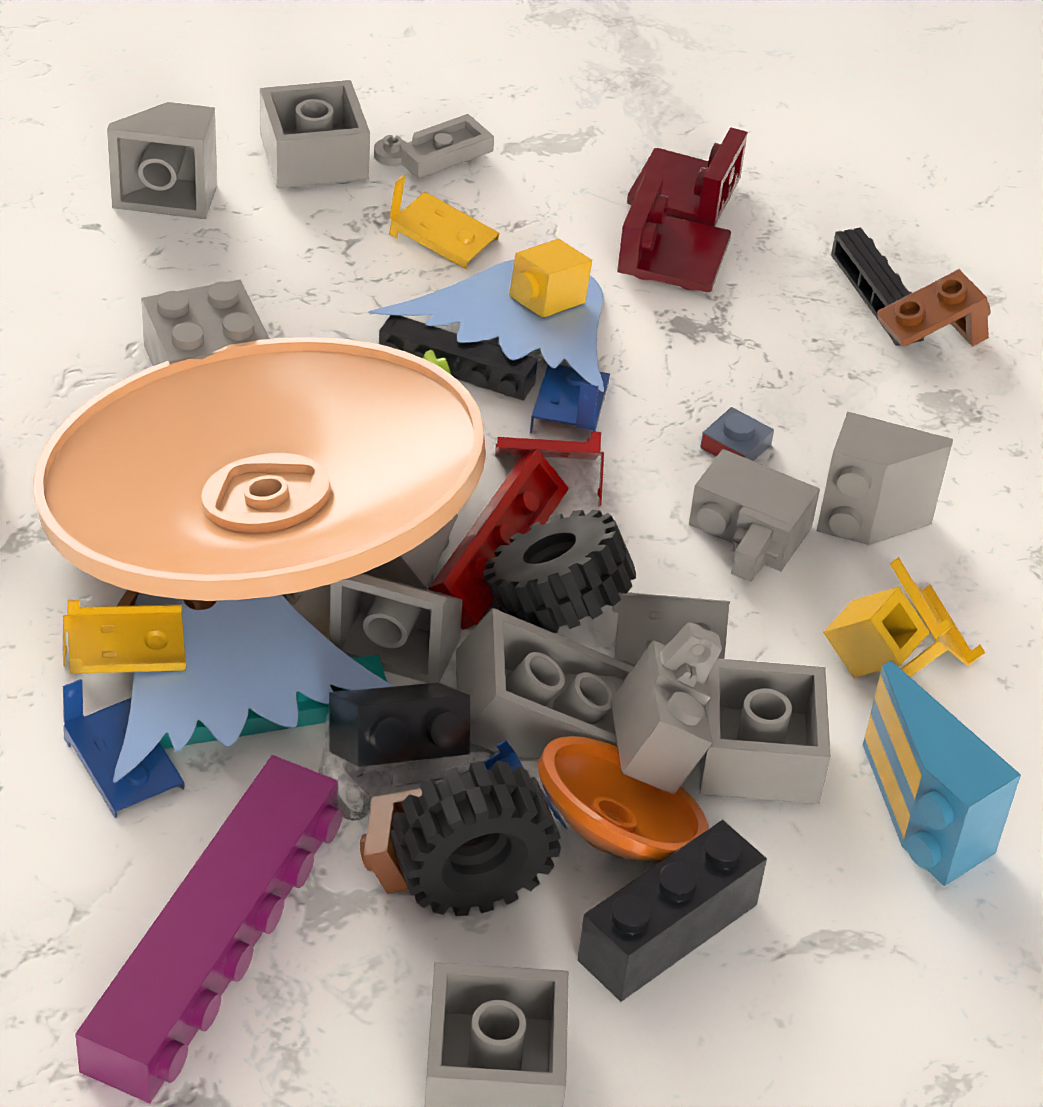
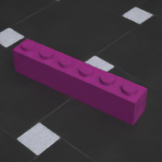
M275 755L270 756L75 1033L79 1073L147 1103L152 1102L165 1081L168 1083L175 1081L185 1064L188 1046L198 1030L205 1032L211 1027L220 1009L221 996L231 980L239 982L243 978L253 957V947L262 933L271 934L274 931L283 913L284 900L293 887L301 888L305 884L313 867L314 855L323 842L331 843L337 835L343 818V810L338 808V780Z

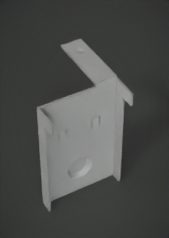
M628 592L620 593L621 600L612 607L613 612L618 613L614 656L617 660L629 665H636L653 640L667 645L688 622L718 634L722 646L718 658L725 659L730 601Z

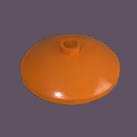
M561 737L548 743L539 758L538 772L549 800L569 826L592 847L625 859L659 863L709 829L703 811L683 787L680 786L675 794H671L623 774L617 746L585 737Z

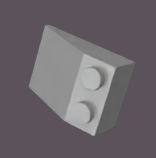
M492 608L456 649L457 690L470 695V742L498 753L499 750L495 745L506 739L518 758H540L548 743L557 738L569 736L595 739L618 747L611 699L634 666Z

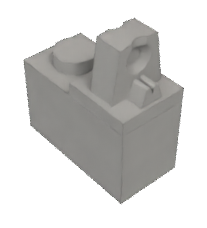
M722 449L695 484L689 525L733 544L732 551L735 552L733 558L735 564L732 566L731 574L751 582L764 565L782 572L813 526L820 488Z
M688 622L667 645L653 640L612 697L611 706L623 774L675 794L710 747L712 738L705 705L711 698L707 678L722 650L718 634Z

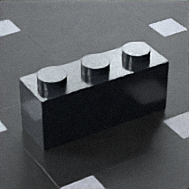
M721 820L584 913L577 961L622 1002L754 908L758 903L767 858L724 820Z

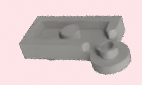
M465 114L414 132L412 141L408 143L397 135L395 138H393V135H387L375 143L374 158L377 162L386 166L403 165L419 179L493 152L494 135L472 116Z

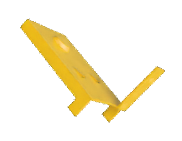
M404 174L395 181L389 217L391 219L389 235L398 238V233L400 232L467 269L468 262L494 239L498 241L499 232L425 191L405 209L400 211L406 175Z
M899 557L889 563L936 640L934 644L900 668L909 677H912L946 650H949L967 666L986 653L980 644L973 650L969 648L931 584L924 589L917 585Z
M67 600V615H63V666H65V655L68 652L66 645V632H68L70 674L186 670L182 605L79 607L80 600Z

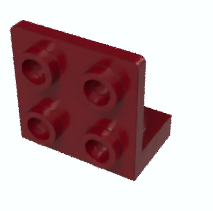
M730 127L722 143H714L708 161L661 148H654L628 192L627 204H632L645 172L664 175L661 195L669 196L666 215L715 227L741 178L748 132Z
M645 172L622 226L617 272L635 276L641 280H653L680 286L686 290L711 292L730 243L731 231L666 216L669 196L661 195L664 175Z

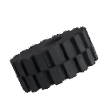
M584 510L573 511L570 517L566 518L563 517V514L552 516L549 523L541 525L539 521L530 525L529 532L525 534L518 532L509 538L511 544L500 545L494 551L496 557L488 558L485 564L487 570L483 571L484 578L499 611L552 633H558L559 627L567 625L569 629L580 626L579 620L590 616L592 620L603 614L601 608L605 605L612 607L621 600L618 593H628L633 586L631 580L636 579L634 563L616 521H614L609 513L602 515L600 510H592L587 515H585Z
M484 761L470 763L469 772L459 774L457 766L443 771L446 777L445 780L436 784L431 778L419 785L422 791L420 797L409 794L403 800L402 806L405 813L395 812L392 819L394 830L390 831V837L411 896L414 895L416 903L421 907L425 908L430 904L433 913L444 915L452 907L455 916H468L470 908L477 906L482 914L494 910L493 902L504 899L508 905L518 900V890L524 887L531 892L540 884L537 877L538 873L549 875L555 866L551 857H559L561 851L558 839H561L560 833L538 781L535 777L530 778L528 771L520 766L511 771L508 762L496 761L491 770L486 769Z

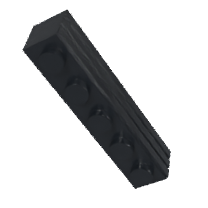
M861 227L835 232L831 257L839 265L877 320V312L880 309L912 293L904 286L899 274L895 273L889 266L887 258L881 255L875 247L873 239L869 238ZM885 329L896 346H900L895 338ZM924 337L916 342L924 341Z
M390 315L379 330V345L405 351L420 358H423L427 351L433 350L436 359L443 357L446 359L450 374L454 378L474 384L475 386L524 401L536 383L538 361L536 358L524 356L516 360H510L500 347L481 341L460 343L457 341L456 333L435 326H427L425 323L400 315Z

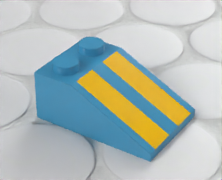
M889 661L882 665L863 741V748L901 846L909 853L912 860L919 867L926 869L943 886H946L996 853L1021 774L896 664Z

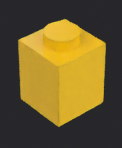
M559 238L516 252L509 296L542 318L584 304L586 302L592 259Z
M900 587L852 600L823 632L853 678L881 671L882 665L889 661H892L897 666H901L930 633Z

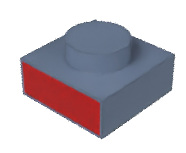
M730 407L702 432L700 448L716 457L722 449L754 461L771 446L774 429Z

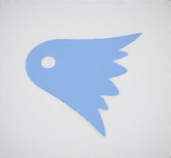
M514 259L491 266L461 282L433 293L368 312L371 314L400 316L433 315L425 323L427 326L449 325L460 322L457 333L458 342L471 343L499 337L500 346L510 360L522 358L540 349L544 360L550 367L556 368L565 359L582 378L591 385L599 386L598 390L604 392L597 359V329L603 306V292L599 283L591 275L584 304L544 318L509 296Z
M139 593L135 606L182 605L186 670L134 672L128 725L113 782L116 783L132 771L154 749L165 733L169 734L175 751H180L191 738L198 720L206 726L221 744L230 747L243 730L249 708L271 722L295 728L298 722L296 692L298 691L315 701L329 704V692H333L330 685L347 690L393 687V685L373 674L336 647L312 626L283 595L243 600H217L208 609L194 610L189 608L183 599Z

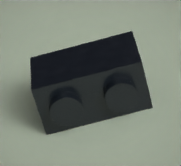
M439 682L329 692V752L358 767L470 755V695Z

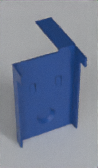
M547 365L531 416L530 433L533 430L534 418L576 425L575 428L596 432L609 384L610 373L600 372L604 386V392L598 390L599 386L588 383L572 367L558 365L556 368H552Z
M79 679L62 686L64 740L68 747L72 745L114 818H117L118 811L172 788L180 786L182 790L184 789L182 777L160 742L132 771L114 783L115 769L127 730L131 698L84 716L83 680Z

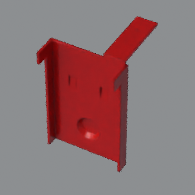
M591 432L590 439L586 438V442L512 437L497 438L495 454L521 457L523 454L538 448L544 457L596 460L598 456H601L600 482L597 495L599 497L598 507L602 505L604 452H600L601 432Z

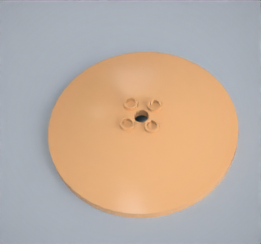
M314 337L277 338L230 344L202 360L187 359L172 364L166 361L132 375L102 391L69 416L54 432L42 450L33 478L34 499L42 529L51 545L78 569L120 588L153 596L204 601L243 600L295 593L332 584L367 572L412 550L438 532L467 503L482 475L486 450L483 420L478 405L469 391L456 378L433 363L405 351L356 340Z

